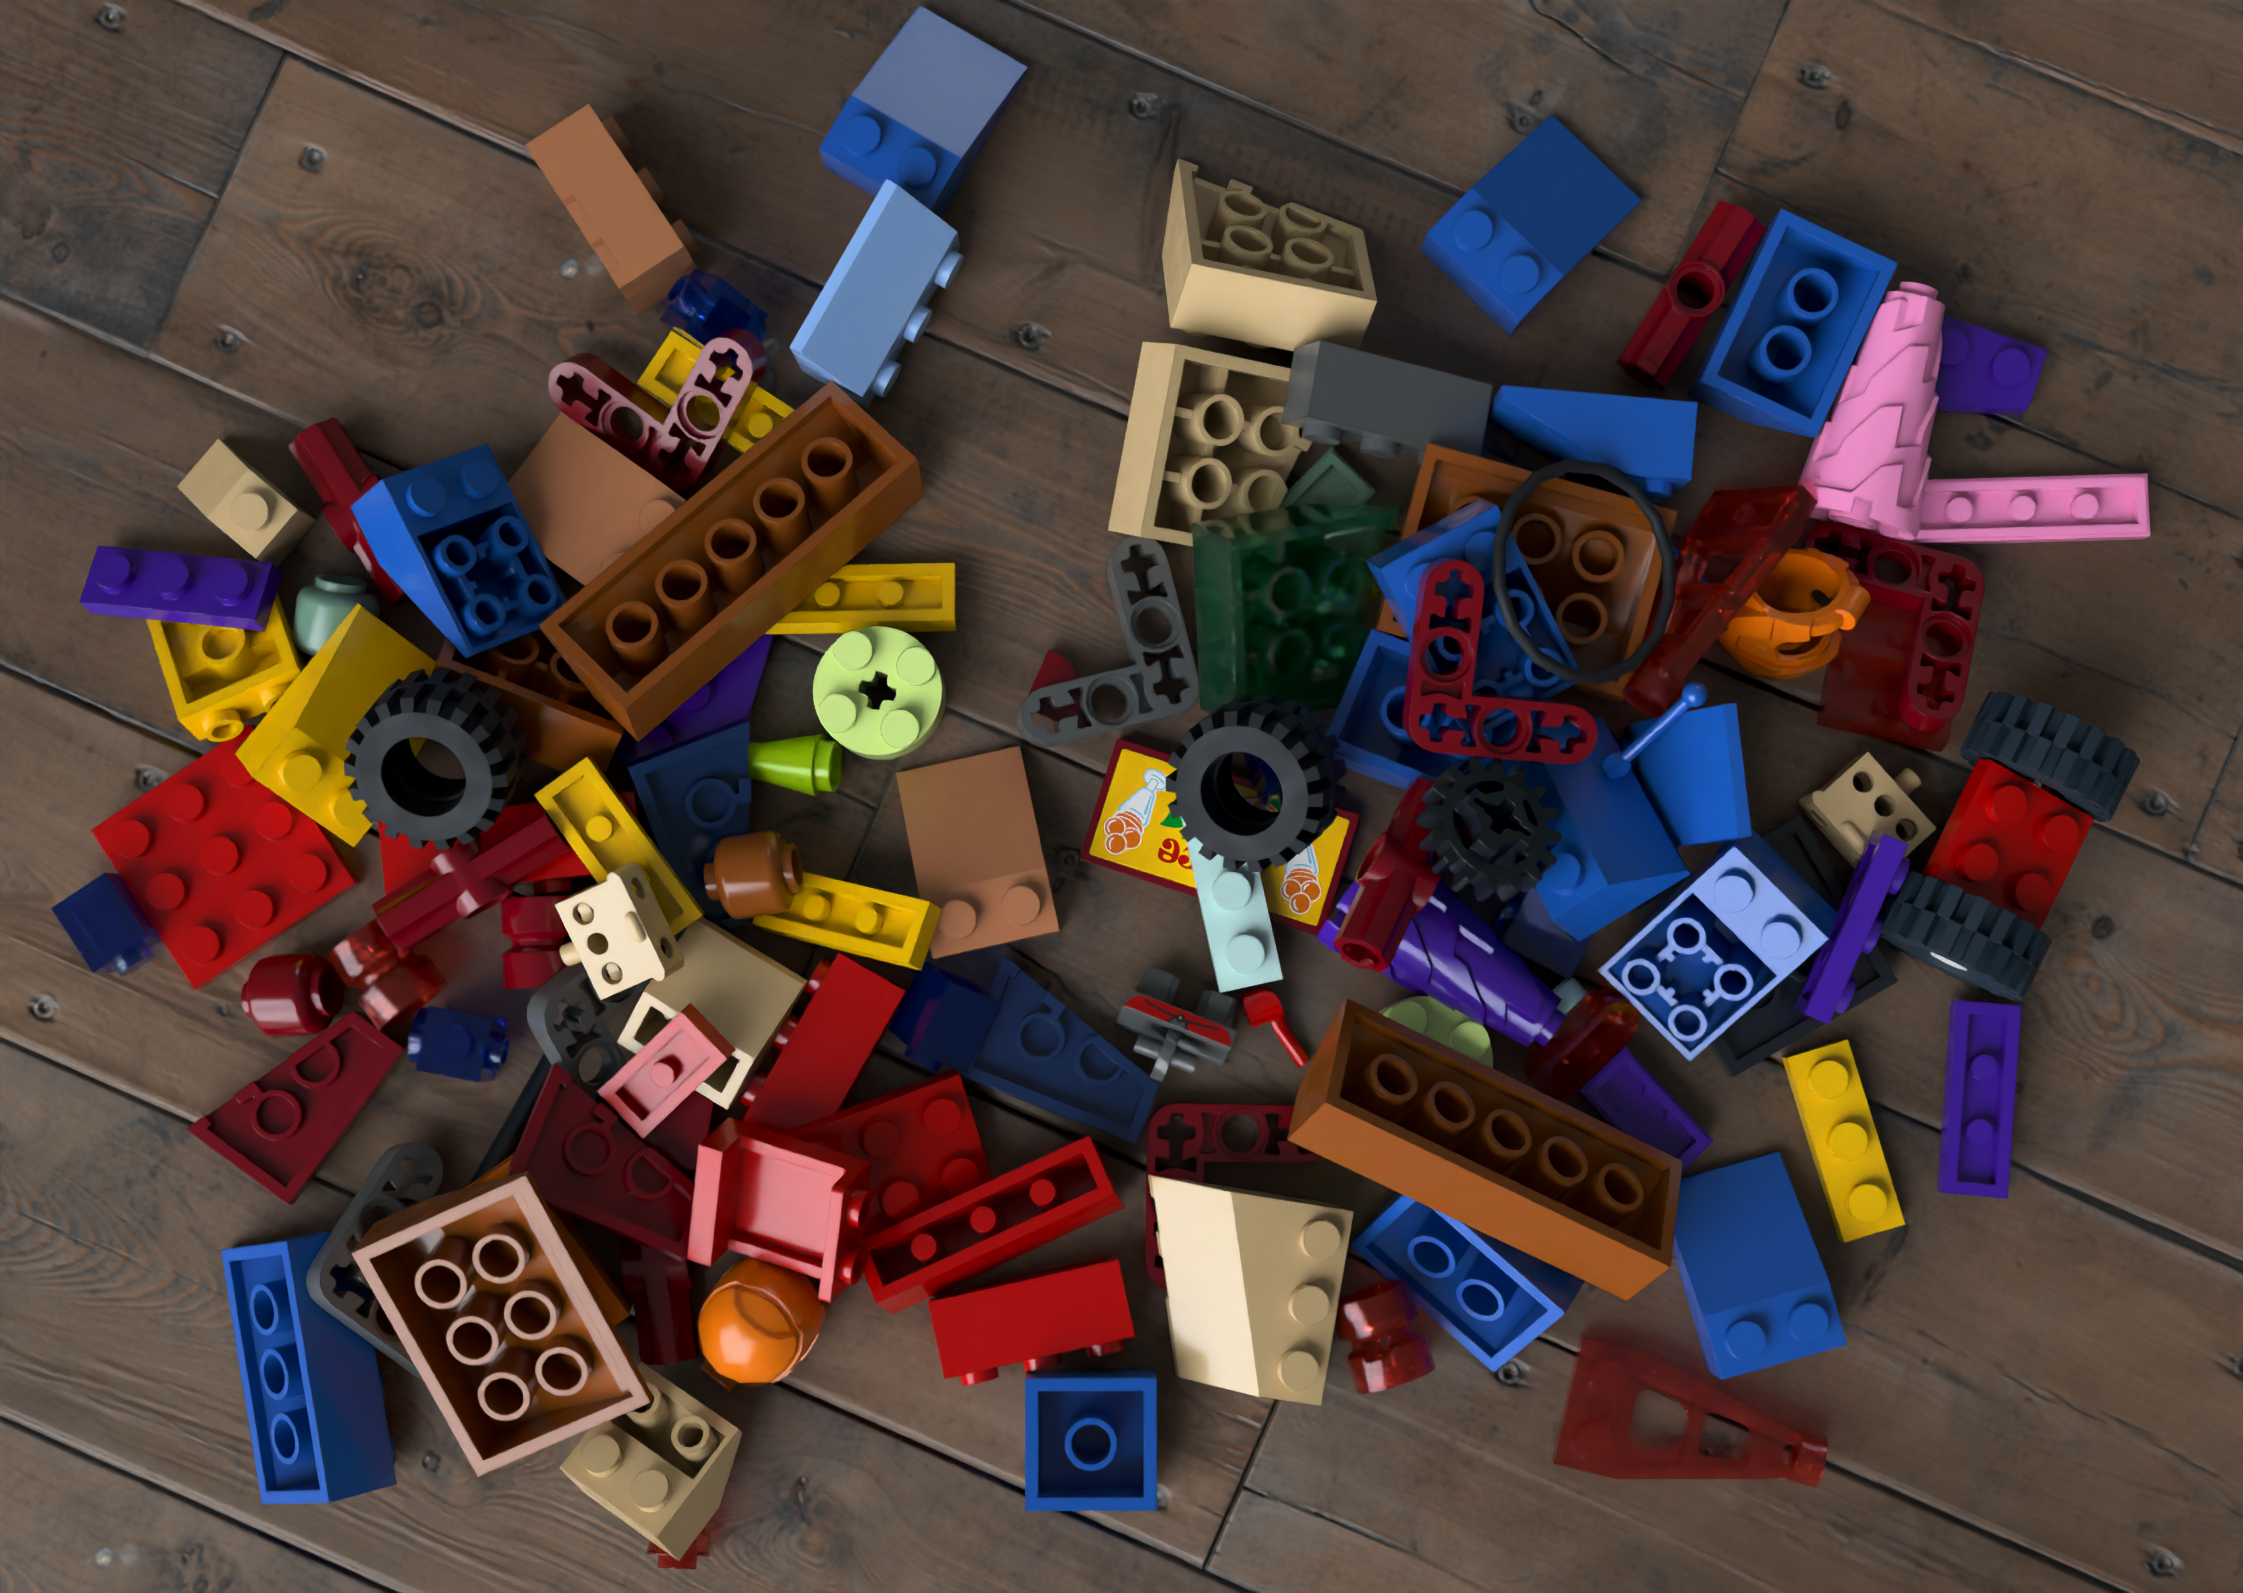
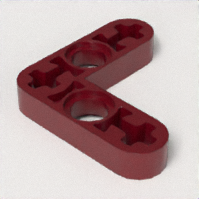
M737 328L723 332L710 340L702 349L671 410L606 362L590 353H578L556 365L549 375L548 390L554 404L570 418L647 471L671 490L683 491L700 482L712 471L764 375L767 357L761 341L753 333ZM732 349L739 355L736 365L740 370L723 382L717 378L725 374L730 365L731 357L727 352ZM576 374H580L585 379L582 388L587 394L584 396L577 391L579 381L575 377ZM607 394L611 396V400L608 402L603 398ZM697 395H705L716 403L720 412V421L717 426L705 423L698 416L695 409ZM621 407H629L640 416L643 422L641 437L629 434L622 427L619 419ZM691 438L697 441V443L689 448L684 458L687 468L683 469L677 464L680 455L676 449L687 443Z
M1824 522L1817 524L1808 532L1800 548L1810 547L1823 552L1820 550L1823 545L1833 547V555L1849 563V570L1857 577L1860 586L1869 592L1872 601L1915 612L1898 695V709L1902 718L1911 727L1925 732H1935L1943 729L1959 712L1965 698L1985 591V581L1980 569L1972 561L1961 556L1841 523ZM1858 553L1864 554L1866 557L1862 561L1858 572H1855L1853 569L1858 562L1855 558ZM1880 559H1891L1898 562L1906 573V581L1900 584H1890L1883 581L1876 573L1875 562ZM1945 579L1955 581L1956 591L1961 593L1951 607V611H1941L1947 602L1949 591L1948 586L1943 583ZM1938 630L1949 634L1957 645V654L1946 657L1934 653L1926 642V633ZM1932 675L1942 676L1937 682L1934 695L1935 701L1940 704L1937 710L1928 708L1927 697L1921 695L1932 680Z
M1451 556L1441 557L1431 562L1422 572L1418 584L1403 707V727L1408 737L1423 749L1436 753L1556 764H1572L1585 759L1595 747L1598 738L1597 725L1592 715L1577 704L1565 700L1472 692L1484 600V581L1479 571L1462 559ZM1457 570V579L1466 583L1468 587L1465 595H1455L1451 616L1456 619L1465 618L1463 629L1446 623L1429 625L1430 616L1433 613L1445 618L1446 598L1435 592V586L1437 582L1448 581L1450 571ZM1441 636L1453 637L1460 646L1461 655L1459 662L1453 669L1447 672L1438 673L1432 671L1426 663L1425 655L1429 644ZM1440 703V709L1446 715L1453 718L1467 719L1465 706L1468 704L1473 705L1467 720L1470 740L1462 742L1465 731L1455 726H1439L1436 737H1430L1429 730L1419 724L1420 715L1431 714L1434 704ZM1506 708L1513 711L1517 719V729L1513 737L1503 744L1489 743L1483 734L1485 718L1496 709ZM1533 710L1538 711L1534 721L1541 726L1551 727L1562 726L1564 716L1569 715L1570 723L1580 728L1578 738H1568L1565 748L1560 749V743L1548 735L1532 734L1533 726L1530 712ZM1532 736L1534 747L1528 748L1527 746Z
M1174 1102L1165 1104L1154 1112L1149 1119L1147 1129L1145 1265L1148 1275L1155 1284L1163 1289H1167L1164 1266L1155 1265V1257L1159 1255L1157 1237L1154 1234V1223L1157 1221L1155 1200L1150 1194L1148 1174L1171 1178L1177 1177L1204 1183L1205 1162L1307 1164L1316 1162L1322 1156L1310 1150L1309 1152H1298L1297 1144L1285 1139H1275L1279 1150L1278 1153H1264L1269 1139V1129L1265 1115L1279 1114L1276 1127L1290 1128L1295 1105ZM1170 1114H1182L1184 1124L1194 1126V1137L1185 1138L1182 1142V1160L1195 1157L1194 1171L1177 1166L1160 1170L1155 1169V1159L1157 1156L1169 1160V1141L1167 1138L1158 1137L1157 1130L1158 1126L1169 1124ZM1243 1114L1255 1121L1259 1134L1253 1147L1246 1151L1238 1152L1231 1150L1224 1144L1221 1131L1223 1124L1228 1118L1233 1115Z

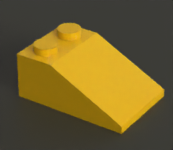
M357 603L235 754L254 779L346 843L355 847L374 822L371 824L362 814L367 807L364 800L354 801L348 789L356 779L346 776L344 771V761L351 754V752L346 750L348 739L357 728V723L389 685L398 678L404 681L410 672L424 669L428 677H430L437 661ZM409 738L415 757H417L426 738Z

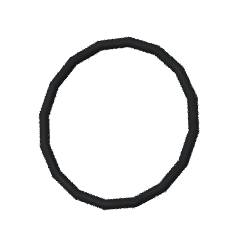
M1564 459L1531 473L1507 500L1492 541V587L1507 630L1533 663L1567 682L1605 684L1639 668L1663 639L1675 602V555L1662 516L1635 481L1603 462ZM1567 472L1599 475L1626 491L1649 520L1662 558V600L1651 633L1630 658L1602 671L1571 669L1541 652L1519 624L1506 587V542L1517 509L1539 484Z

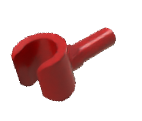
M1260 987L1241 995V1002L1251 1028L1271 1022L1275 1035L1298 1068L1311 1060L1289 1027L1281 1002L1273 990L1267 987Z

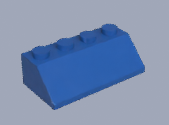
M332 1230L221 1250L262 1504L331 1503L397 1484L394 1469L396 1447L388 1432L383 1402L386 1395L384 1378L378 1370L375 1347L318 1306L310 1297L306 1287V1274L310 1264ZM347 1267L331 1270L330 1275L336 1280L333 1293L337 1291H351L361 1298L366 1295L365 1290H357L345 1280L344 1276L348 1270Z

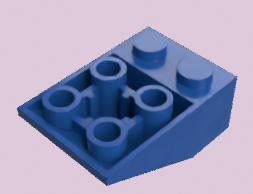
M488 443L384 478L350 506L379 565L466 659L541 630L539 624L567 602Z
M1478 499L1366 560L1410 644L1412 641L1418 584L1425 568L1438 558L1452 556L1470 563L1479 571L1484 581V600L1472 692L1548 699L1578 683L1567 682L1533 663L1506 628L1492 587V541L1502 515L1497 505L1483 499ZM1510 532L1506 542V587L1519 624L1541 652L1571 669H1579ZM1457 570L1450 571L1448 581L1436 583L1435 592L1446 598L1445 618L1433 613L1430 616L1429 625L1446 623L1459 629L1464 628L1465 618L1456 619L1451 616L1455 595H1465L1468 588L1466 583L1457 579ZM1441 636L1434 639L1429 644L1425 654L1428 667L1438 673L1453 669L1459 662L1461 655L1457 640L1450 636ZM1470 704L1465 706L1467 719L1454 718L1458 726L1465 731L1464 736L1467 741L1470 740L1467 720L1473 707ZM1500 708L1490 712L1483 723V734L1515 717L1513 711Z
M1752 828V836L1728 841L1719 847L1598 969L1689 1061L1696 1057L1829 940L1839 915Z

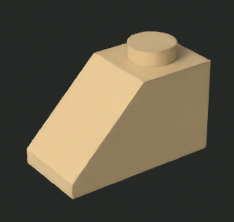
M220 439L216 440L177 486L211 522L255 559L261 562H271L276 567L280 565L317 521Z

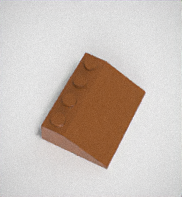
M1427 443L1398 543L1478 499H1483L1497 505L1502 514L1507 500L1533 471ZM1553 478L1539 484L1517 509L1510 532L1579 669L1602 671L1630 658L1644 639L1662 572V558L1650 522L1632 498L1559 478ZM1653 504L1662 516L1670 540L1678 511ZM1382 595L1373 629L1409 642L1384 595ZM1635 670L1605 684L1578 682L1567 689L1618 702L1628 698Z
M529 1171L431 1197L377 1221L371 1226L351 1253L478 1477L646 1405L653 1398Z

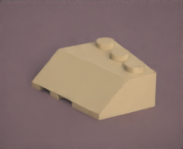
M1178 158L1174 170L1162 250L1170 327L1182 329L1186 333L1198 337L1212 335L1243 341L1247 345L1259 349L1273 347L1294 352V348L1321 340L1359 350L1377 303L1363 229L1293 202L1281 206L1280 209L1275 208L1251 195L1252 186L1234 179L1230 180L1227 189L1196 177L1199 166Z
M1142 342L1108 531L1253 558L1288 491L1285 482L1301 451L1307 452L1312 444V441L1302 438V428L1281 423L1291 369L1179 344Z
M1148 1174L1150 1194L1155 1200L1159 1231H1156L1159 1256L1163 1257L1168 1296L1165 1298L1176 1376L1257 1397L1321 1406L1354 1211L1328 1202Z

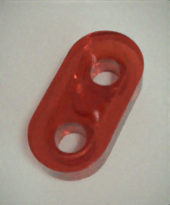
M1603 988L1588 994L1564 1019L1545 1047L1538 1042L1533 1046L1525 1068L1528 1081L1540 1092L1556 1100L1572 1095L1631 1039L1638 1026L1639 1011L1615 988Z

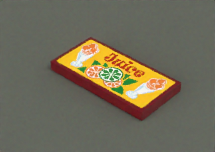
M1117 738L1079 860L1198 898L1187 843L1179 832L1183 829L1181 816L1172 818L1168 807L1171 802L1177 799L1176 793L1166 791V777L1177 770L1168 764L1171 755ZM1232 775L1236 789L1242 791L1243 798L1248 803L1265 811L1279 812L1281 810L1283 801L1282 790ZM1336 807L1335 810L1339 814L1334 822L1304 851L1282 866L1276 868L1272 863L1268 868L1260 872L1270 921L1316 936L1319 934L1328 919L1358 824L1359 814Z

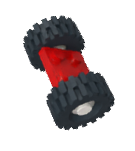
M1998 691V693L1989 692L1959 751L1961 752L1960 756L1968 760V764L1974 767L1922 875L1918 872H1908L1899 891L1895 895L1889 893L1878 916L1883 919V928L1879 937L1889 945L1898 947L1899 951L1906 955L1921 960L1922 963L1945 972L1950 977L1957 980L1961 979L1973 987L1981 990L1986 989L1992 994L2003 998L2005 996L2014 1001H2023L2052 943L2048 935L2040 930L2094 819L2099 822L2112 820L2140 762V758L2136 757V752L2133 749L2124 747L2125 743L2118 738L2105 735V730L2095 725H2088L2080 721L2081 718L2069 712L2066 714L2059 712L2052 705L2041 701L2038 704L2026 696L2016 694L2014 697L2004 691Z

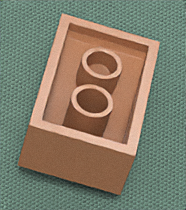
M562 412L508 482L544 556L584 586L686 502L684 498Z
M1020 746L896 773L919 898L929 901L942 909L930 944L933 959L1061 932Z

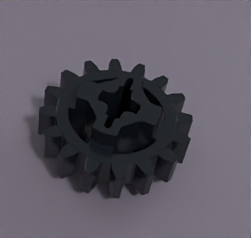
M1470 757L1459 768L1452 765L1446 769L1423 794L1421 800L1427 807L1416 817V824L1429 829L1431 833L1419 843V846L1424 851L1436 850L1439 859L1431 868L1435 874L1444 872L1447 869L1455 874L1452 880V889L1458 892L1467 883L1474 885L1477 901L1483 902L1495 891L1502 902L1509 901L1521 890L1526 893L1543 879L1542 875L1555 865L1557 858L1550 851L1562 841V834L1548 829L1547 824L1557 817L1559 813L1557 808H1542L1538 800L1546 791L1543 785L1535 786L1529 790L1523 784L1526 776L1524 768L1519 767L1509 776L1504 774L1501 758H1494L1482 768L1476 757Z

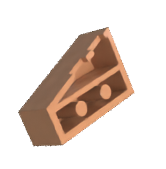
M587 104L525 144L552 188L581 229L588 243L610 273L609 275L638 316L701 276L692 260L693 256L701 252L700 248L681 219L670 225L657 206L667 198L648 169L644 167L635 173L624 157L623 153L631 149L632 146L612 115L600 121L590 104Z

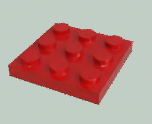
M252 724L245 727L235 738L219 744L90 830L193 989H203L360 884V881L325 828L254 779L236 756V751L257 727Z

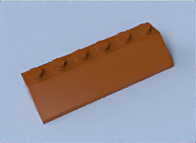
M829 381L539 624V626L596 701L639 742L924 497L918 459L833 381Z
M1349 998L1340 1005L1298 1087L1287 1140L1626 1301L1671 1267L1682 1160Z

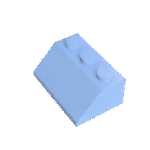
M888 179L885 180L790 345V349L802 372L825 385L829 381H833L852 400L866 408L869 407L875 395L884 398L891 390L901 370V364L895 362L897 356L907 340L914 344L919 340L933 313V310L926 307L938 285L944 289L950 286L964 259V256L958 253L961 247L958 232L899 185Z

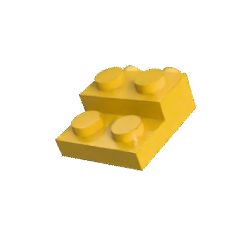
M278 592L265 631L146 619L177 718L199 741L207 738L213 742H222L238 736L244 729L243 722L264 712L268 713L308 664L304 652L300 651L293 643V630L289 627Z

